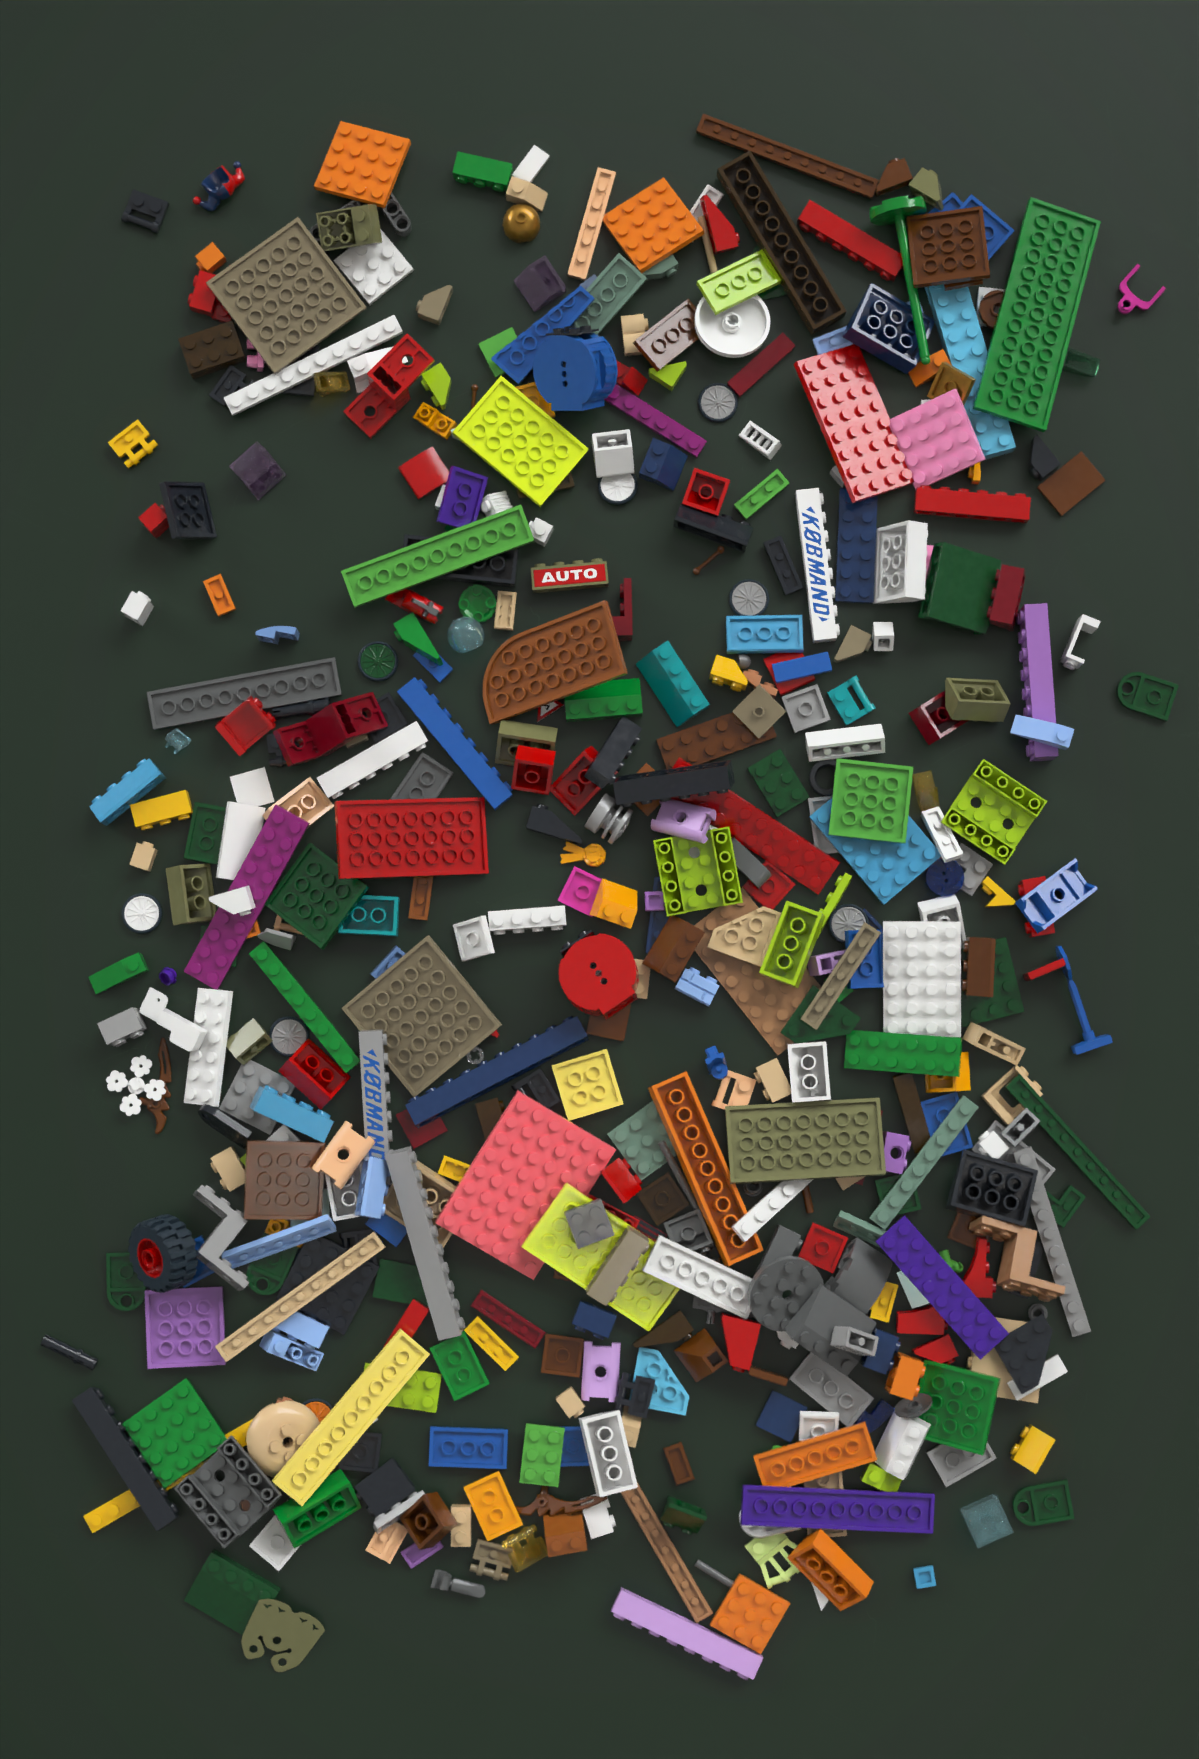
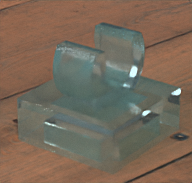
M176 728L166 736L165 740L168 742L165 747L168 748L173 745L175 747L173 753L176 754L188 746L191 739Z

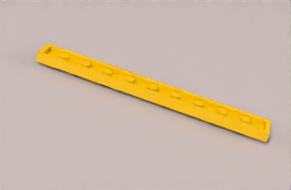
M253 1419L225 1434L228 1438L232 1435L242 1447L246 1446L247 1431ZM209 1457L207 1460L202 1462L200 1465L195 1467L193 1470L188 1472L186 1475H184L179 1480H177L165 1489H171L172 1487L178 1485L188 1475L194 1474L211 1457ZM157 1479L156 1481L158 1482L159 1486H163L159 1479ZM129 1489L85 1514L83 1517L92 1533L138 1508L140 1505Z

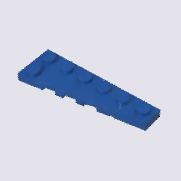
M579 286L557 306L548 311L540 320H537L514 341L495 354L491 360L517 384H520L533 370L534 357L541 343L554 336H558H546V333L553 332L555 328L572 326L595 298L582 286Z

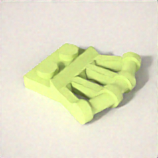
M785 1533L764 1538H753L744 1545L761 1566L768 1589H771L773 1585L790 1581L791 1576L800 1572L787 1558L788 1553L784 1550L786 1545L793 1549L798 1545L790 1541ZM778 1552L791 1565L786 1571L773 1558ZM769 1560L780 1575L769 1578L765 1562Z

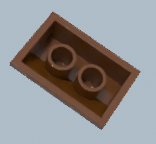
M675 915L670 916L642 964L676 983L705 932Z
M967 937V940L963 942V952H966V960L962 962V971L965 972V979H962L961 990L964 991L965 995L993 997L995 938Z

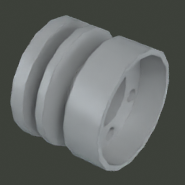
M605 794L584 827L594 834L600 828L604 829L601 836L602 839H605L608 833L612 834L608 840V843L612 845L627 828L633 810L629 808L625 815L621 814L625 807L621 805L615 810L616 799Z

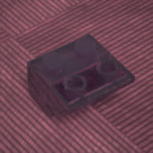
M546 255L530 264L514 280L534 312L566 293L565 284Z
M258 442L253 444L229 466L258 500L286 476L285 472L268 451Z

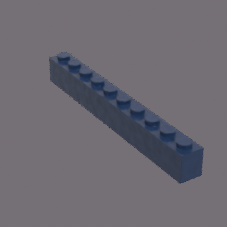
M570 1016L564 1019L562 1024L548 1027L545 1033L531 1036L526 1043L515 1044L511 1047L512 1050L496 1054L494 1056L495 1059L479 1063L477 1068L472 1071L470 1069L465 1070L460 1074V1077L444 1081L442 1083L443 1086L437 1089L433 1087L427 1090L425 1095L411 1098L405 1106L415 1126L420 1128L588 1041L589 1038L577 1016L574 1018Z

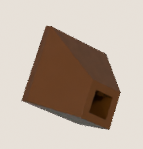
M705 1328L673 1350L695 1382L710 1375L728 1362Z

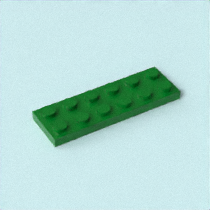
M852 1030L850 1034L846 1035L844 1068L960 1077L962 1038Z

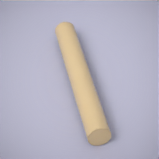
M700 216L697 218L699 225L704 230L702 239L710 273H715L718 270L705 216Z

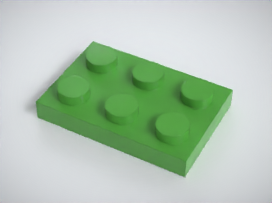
M526 1423L519 1483L558 1487L565 1427Z

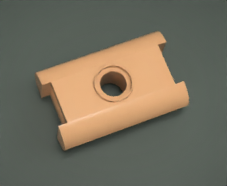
M348 1121L343 1123L311 1168L319 1174L322 1171L335 1180L334 1186L339 1189L344 1187L375 1143L371 1137L368 1136L365 1139L352 1130L353 1125ZM346 1150L349 1153V1157L346 1160L339 1159L338 1153L340 1151Z

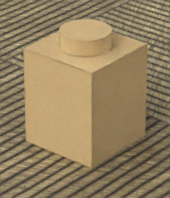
M145 841L142 844L136 843L129 865L151 872L158 850L153 848L154 844Z
M572 1386L556 1397V1401L569 1418L572 1416L576 1418L584 1412L585 1404Z

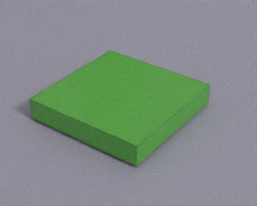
M512 327L478 344L495 379L506 373L491 358L517 338Z

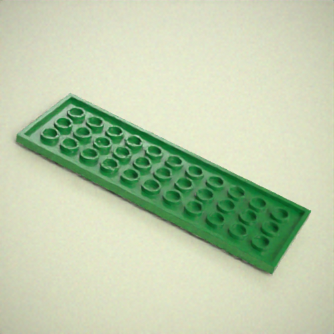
M1030 197L973 409L1041 432L1046 431L1101 221Z

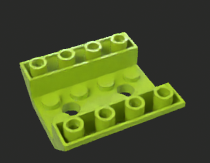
M983 759L946 812L941 823L1005 865L1047 801ZM972 798L980 799L981 806L979 808L971 806ZM1005 819H1010L1013 823L1012 828L1009 830L1003 827L1002 823Z
M729 827L707 830L706 836L708 840L706 843L676 836L653 840L667 916L743 903ZM691 847H697L700 850V855L697 858L690 857L689 849ZM701 884L707 888V892L703 896H699L696 893V887Z

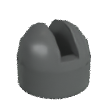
M737 654L736 663L740 669H746L750 666L751 659L748 655Z

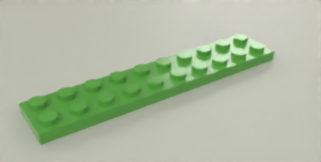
M521 505L347 568L342 570L341 573L354 608L532 543L534 538Z

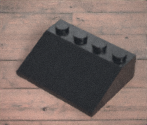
M963 1149L950 1188L946 1209L976 1218L987 1216L1025 1227L1038 1170Z

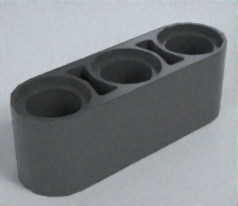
M733 837L732 844L737 869L759 889L772 874Z

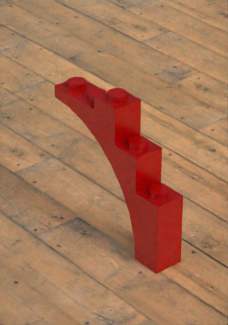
M977 1237L975 1253L970 1267L962 1278V1281L978 1298H992L993 1293H996V1281H993L991 1276H986V1273H989V1262H986V1254L990 1253V1242H987L985 1237ZM931 1304L913 1310L896 1311L897 1333L944 1335V1330L948 1329V1323Z

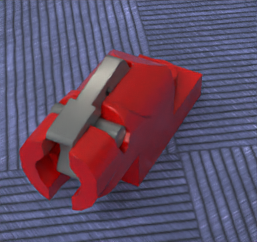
M408 589L388 595L385 598L386 601L410 614L413 612L416 617H421L433 624H436L438 621L436 615H441L444 609L439 604Z

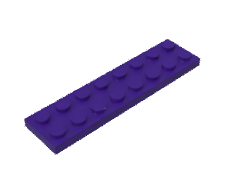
M905 1215L875 1241L979 1359H982L1009 1334Z

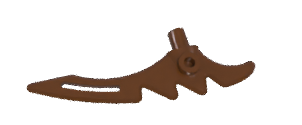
M162 1037L158 1052L160 1060L159 1080L164 1081V1083H170V1058L165 1038ZM162 1051H164L166 1060V1074L164 1073V1061ZM166 1085L164 1086L166 1093L162 1095L159 1101H155L153 1098H139L142 1102L141 1105L147 1106V1110L151 1111L156 1118L155 1134H159L166 1123L167 1118L162 1111L170 1109L164 1099L165 1097H171Z
M541 1485L540 1494H537L536 1499L530 1505L525 1507L516 1506L518 1513L531 1516L536 1509L539 1517L548 1510H550V1515L554 1516L562 1508H564L565 1514L595 1506L607 1500V1496H589L578 1501H563L548 1494L549 1486ZM594 1499L593 1502H590V1503H588V1504H585V1505H582V1506H578V1507H573L574 1505L582 1504V1503H585V1502H588V1501H591V1500Z

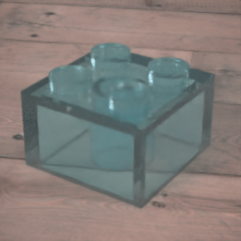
M996 1494L987 1496L959 1509L977 1548H981L1013 1533Z

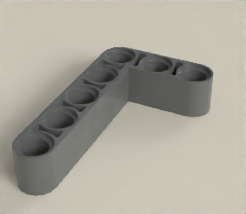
M391 192L386 207L381 208L377 206V210L382 211L398 236H408L411 232L410 219ZM353 200L340 209L362 206L363 202ZM391 207H395L397 209V211L393 214L387 212L388 209ZM400 223H406L407 227L405 229H399L398 225ZM318 224L313 225L309 231L313 237L319 232ZM315 238V240H316V241L318 242V244L321 246L320 238H319V239H316V238Z

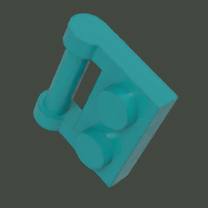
M857 676L827 692L828 697L846 726L876 709L861 688ZM850 686L853 687L865 707L861 711L847 689Z

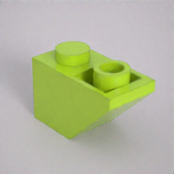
M440 362L422 374L423 380L421 384L426 391L430 390L432 393L431 399L435 406H440L444 410L452 382Z

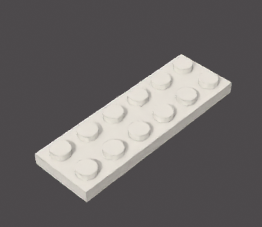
M198 988L194 1024L207 1030V1033L200 1048L196 1051H190L184 1103L208 1104L219 1107L233 991Z
M658 1235L642 1269L644 1272L744 1319L748 1318L751 1312L748 1304V1289L752 1278Z

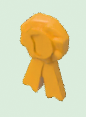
M567 841L563 850L572 854H560L562 858L561 864L584 860L588 866L598 867L606 859L604 848L599 844L593 843L585 848H581Z

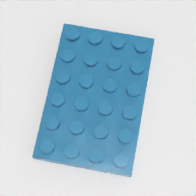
M832 798L809 816L812 822L883 905L941 857L938 849L909 815L905 844L828 835Z

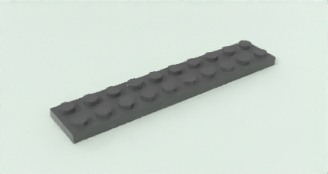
M335 657L147 692L153 730L223 718L250 696L254 699L257 697L261 701L263 710L304 703L311 699L315 701L325 699V697L342 696Z

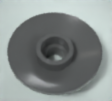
M918 1393L917 1397H913V1400L906 1398L900 1400L894 1410L896 1415L901 1418H917L932 1406L933 1401L930 1395Z

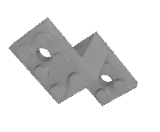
M201 1185L193 1193V1196L221 1217L222 1220L198 1249L197 1259L236 1290L241 1291L249 1283L246 1280L247 1276L239 1270L237 1272L231 1268L232 1264L224 1258L220 1260L219 1257L247 1223V1220L243 1218L241 1211L238 1209L234 1211L229 1207L230 1203L223 1197L219 1199L215 1196V1191L211 1187Z

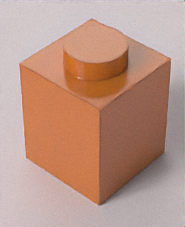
M213 242L195 256L197 267L201 271L211 274L227 262L225 256Z

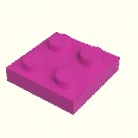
M574 866L558 901L587 916L593 917L589 914L602 879Z

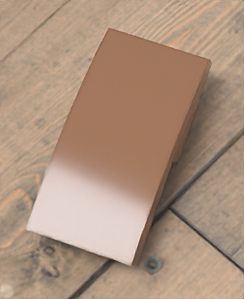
M748 669V671H743L748 684L755 689L760 684L762 676L758 675L759 672ZM768 682L760 684L775 699L778 689L774 688L775 685Z

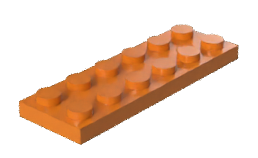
M866 1422L753 1456L762 1485L787 1487L877 1461Z

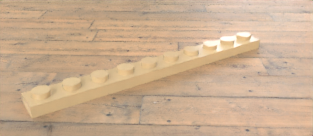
M375 1231L218 1343L215 1346L225 1362L229 1361L385 1248V1245Z

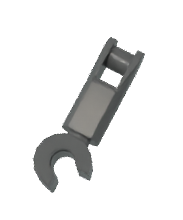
M440 1569L435 1570L430 1588L448 1591L449 1587H451V1591L468 1594L477 1598L485 1595L483 1585L455 1577L451 1580L452 1575Z

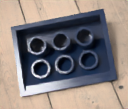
M870 283L842 337L903 373L908 374L917 365L920 358L911 306ZM922 313L926 338L928 339L935 320Z

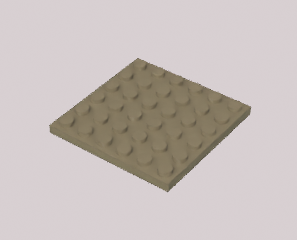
M299 217L206 282V285L275 375L366 310L365 304Z
M429 935L342 1007L343 1011L359 1030L383 1029V1034H387V1045H384V1053H388L389 1063L387 1065L413 1097L419 1095L502 1026Z

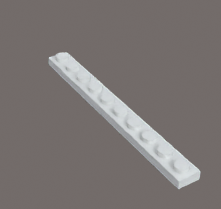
M392 315L285 367L276 375L273 373L224 397V400L232 416L402 334L403 331L395 315Z

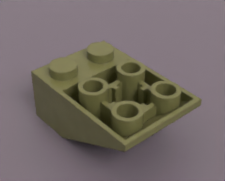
M377 204L316 213L321 248L324 251L383 243Z

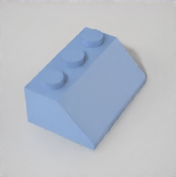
M370 1156L364 1157L355 1216L381 1219V1215L384 1216L386 1205L383 1204V1199L388 1193L386 1179L390 1177L385 1159Z

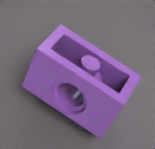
M883 1131L886 1171L902 1174L907 1167L906 1152H909L911 1146L909 1136ZM893 1148L898 1150L896 1158H892L890 1154Z

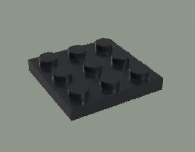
M164 481L159 483L172 539H214L217 537L204 482Z

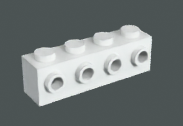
M881 724L805 733L809 762L885 753V737Z
M565 906L488 911L489 931L494 932V935L505 934V931L513 930V933H524V929L540 932L544 931V928L551 927V930H563V926H566Z

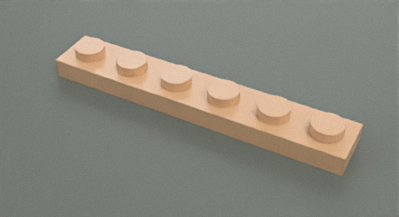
M597 168L567 276L583 281L587 278L615 180L616 172Z

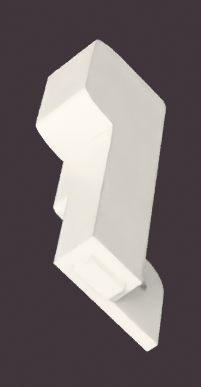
M150 987L142 1002L139 1013L170 1030V1042L187 1051L198 1050L207 1030L165 1008L168 1003V997Z

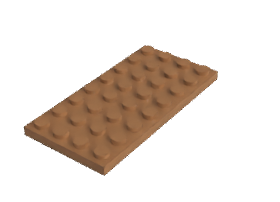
M742 887L743 903L719 906L694 925L705 932L694 951L778 1056L788 1048L787 1044L794 1043L781 1034V1030L812 985L818 989H821V986L813 976L809 975L807 968L797 989L762 976L759 973L761 969L759 966L707 948L715 928L758 909V906Z

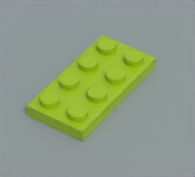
M760 250L698 280L697 286L714 314L717 315L780 284L781 279L764 251Z
M365 1363L364 1371L371 1363ZM416 1370L387 1406L436 1413L442 1374Z

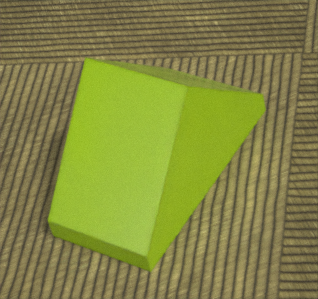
M686 361L669 364L658 372L654 368H649L648 374L650 378L672 391L685 372L687 364Z

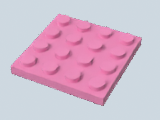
M953 389L889 419L890 429L897 437L898 448L904 453V461L912 472L915 490L917 487L920 488L921 485L929 486L986 460L957 389Z

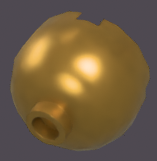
M527 204L513 205L507 210L503 218L504 232L510 240L516 243L532 241L540 230L538 213Z

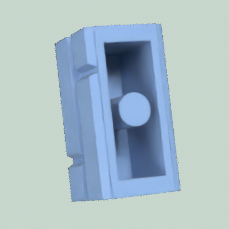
M690 967L689 970L685 968L675 990L709 1007L719 988V985L716 984L717 980L710 976L706 978L700 976V971Z

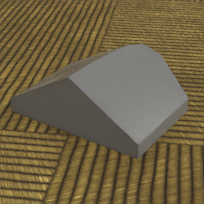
M269 928L258 934V938L264 942L287 950H291L297 937Z

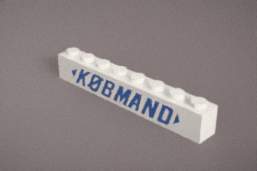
M819 488L796 490L795 499L813 643L836 641L837 635H840L839 624H835L837 606L833 605L832 598H835V589L830 584V579H833L832 568L828 567V561L831 560L830 549H826L825 543L828 542V532L824 530L823 523H826V514L821 510V505L824 504L823 493H819Z

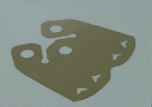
M261 1599L252 1613L243 1633L241 1643L244 1655L248 1659L259 1658L265 1652L261 1641L258 1639L259 1636H263L265 1646L273 1651L280 1652L291 1649L290 1653L277 1654L271 1659L274 1670L276 1672H284L298 1666L303 1661L325 1629L316 1618L307 1613H293L291 1608L283 1602L273 1599ZM278 1607H280L281 1610H285V1612H279ZM280 1637L281 1643L274 1644L273 1638ZM250 1646H257V1652L251 1653L249 1651ZM279 1659H286V1665L280 1666L278 1664Z

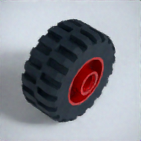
M159 1215L138 1223L132 1230L128 1241L130 1243L128 1247V1252H130L129 1259L130 1263L132 1262L134 1273H137V1278L143 1282L146 1288L154 1292L165 1293L184 1286L193 1279L197 1271L198 1251L195 1249V1240L192 1239V1234L190 1230L186 1229V1225L172 1215Z

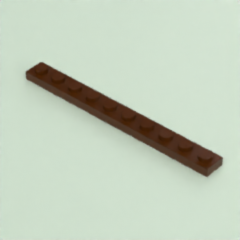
M706 114L702 115L696 130L697 134L745 152L751 151L755 156L869 199L873 198L879 182L878 179Z

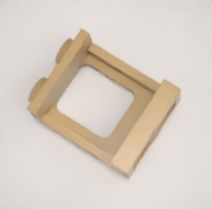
M1015 1065L981 1095L983 1100L1006 1125L1011 1124L1025 1110L1020 1104L1011 1107L999 1094V1090L1013 1077L1020 1074L1040 1097L1043 1095L1040 1091L1042 1090L1041 1086L1035 1080L1032 1082L1027 1077L1029 1073L1023 1066L1019 1068L1018 1065Z

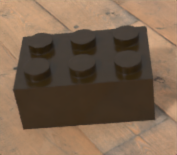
M232 320L178 338L193 379L228 368L230 365L234 366L247 361Z

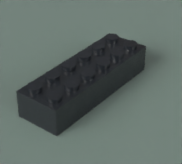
M404 534L403 548L431 537ZM519 547L434 579L515 588Z
M727 760L622 775L614 780L613 787L616 805L622 804V807L633 806L635 802L650 804L652 800L660 799V802L672 800L671 797L679 796V799L690 798L691 794L706 796L712 791H717V794L727 793L728 789H731L734 785L735 779L732 761Z

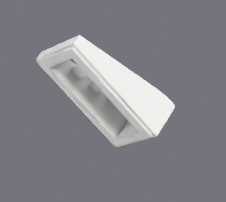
M749 421L739 434L740 438L769 460L773 458L781 447L779 440L752 421ZM754 429V433L748 438V434ZM760 433L761 436L758 438L756 442H754L755 438ZM766 438L767 441H766V442L764 443V445L761 447V446H760L761 443H762V442L764 441V439Z

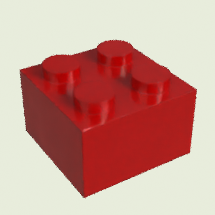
M518 745L511 789L549 795L556 751Z

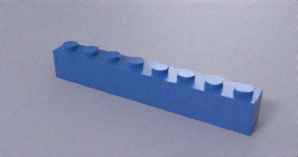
M414 677L397 691L398 695L496 811L513 797L511 793L513 789H511V786L506 781L503 783L498 778L501 775L494 766L492 768L488 766L486 762L489 760L482 752L478 754L474 749L476 744L471 738L466 739L463 736L464 730L458 723L453 724L450 720L452 716L446 708L442 710L438 706L440 701L434 694H428L426 684L421 679L417 680Z

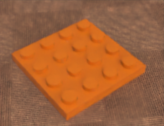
M340 121L314 188L325 193L366 204H377L378 207L385 208L411 141L408 138Z
M664 177L604 214L603 224L641 273L704 235L702 227Z

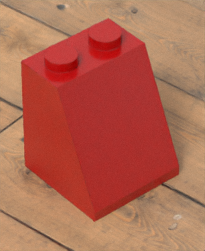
M721 1312L720 1317L729 1364L735 1371L743 1373L745 1369L750 1371L761 1324L757 1321Z

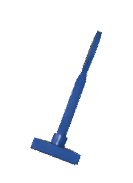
M1055 946L1058 960L1063 958L1066 963L1065 966L1061 967V970L1067 979L1068 989L1083 1030L1084 1041L1071 1046L1073 1054L1076 1053L1078 1055L1113 1043L1109 1034L1095 1037L1093 1030L1090 1028L1076 984L1072 980L1068 958L1062 946Z

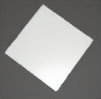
M265 767L230 777L237 803L261 806L274 802Z

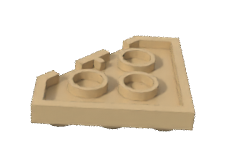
M763 906L713 930L707 948L761 967L781 912Z

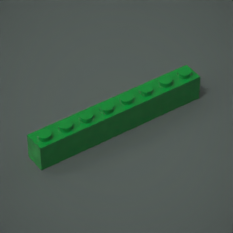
M263 941L249 953L250 956L344 1072L349 1073L359 1065V1056L270 946Z

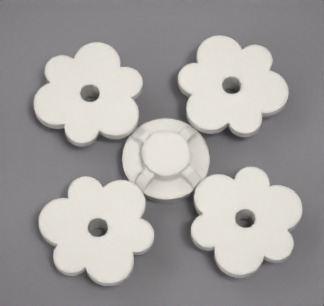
M144 1055L132 1059L130 1070L137 1077L132 1078L129 1083L125 1079V1073H119L117 1070L112 1071L110 1076L106 1078L109 1091L116 1090L121 1092L122 1088L128 1085V1090L132 1094L128 1097H123V1103L120 1105V1110L125 1112L127 1116L139 1114L141 1111L139 1106H141L142 1102L135 1094L145 1091L147 1098L159 1101L162 1095L166 1093L164 1081L152 1079L150 1084L145 1085L144 1081L139 1078L144 1074H149V1068L152 1067V1061Z

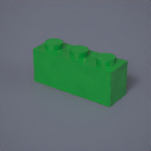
M457 151L452 172L453 179H456L459 183L465 184L470 182L474 183L477 187L484 188L488 186L492 187L495 191L503 192V190L507 191L513 172V164Z

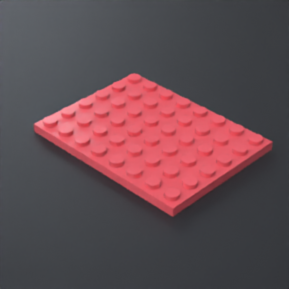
M517 1091L436 1218L435 1223L534 1280L545 1262L522 1248L523 1242L565 1183H568L587 1196L601 1175L600 1171L606 1167L616 1149L522 1092Z

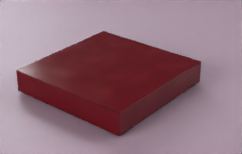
M407 1109L396 1114L413 1149L448 1131L441 1117L417 1128Z

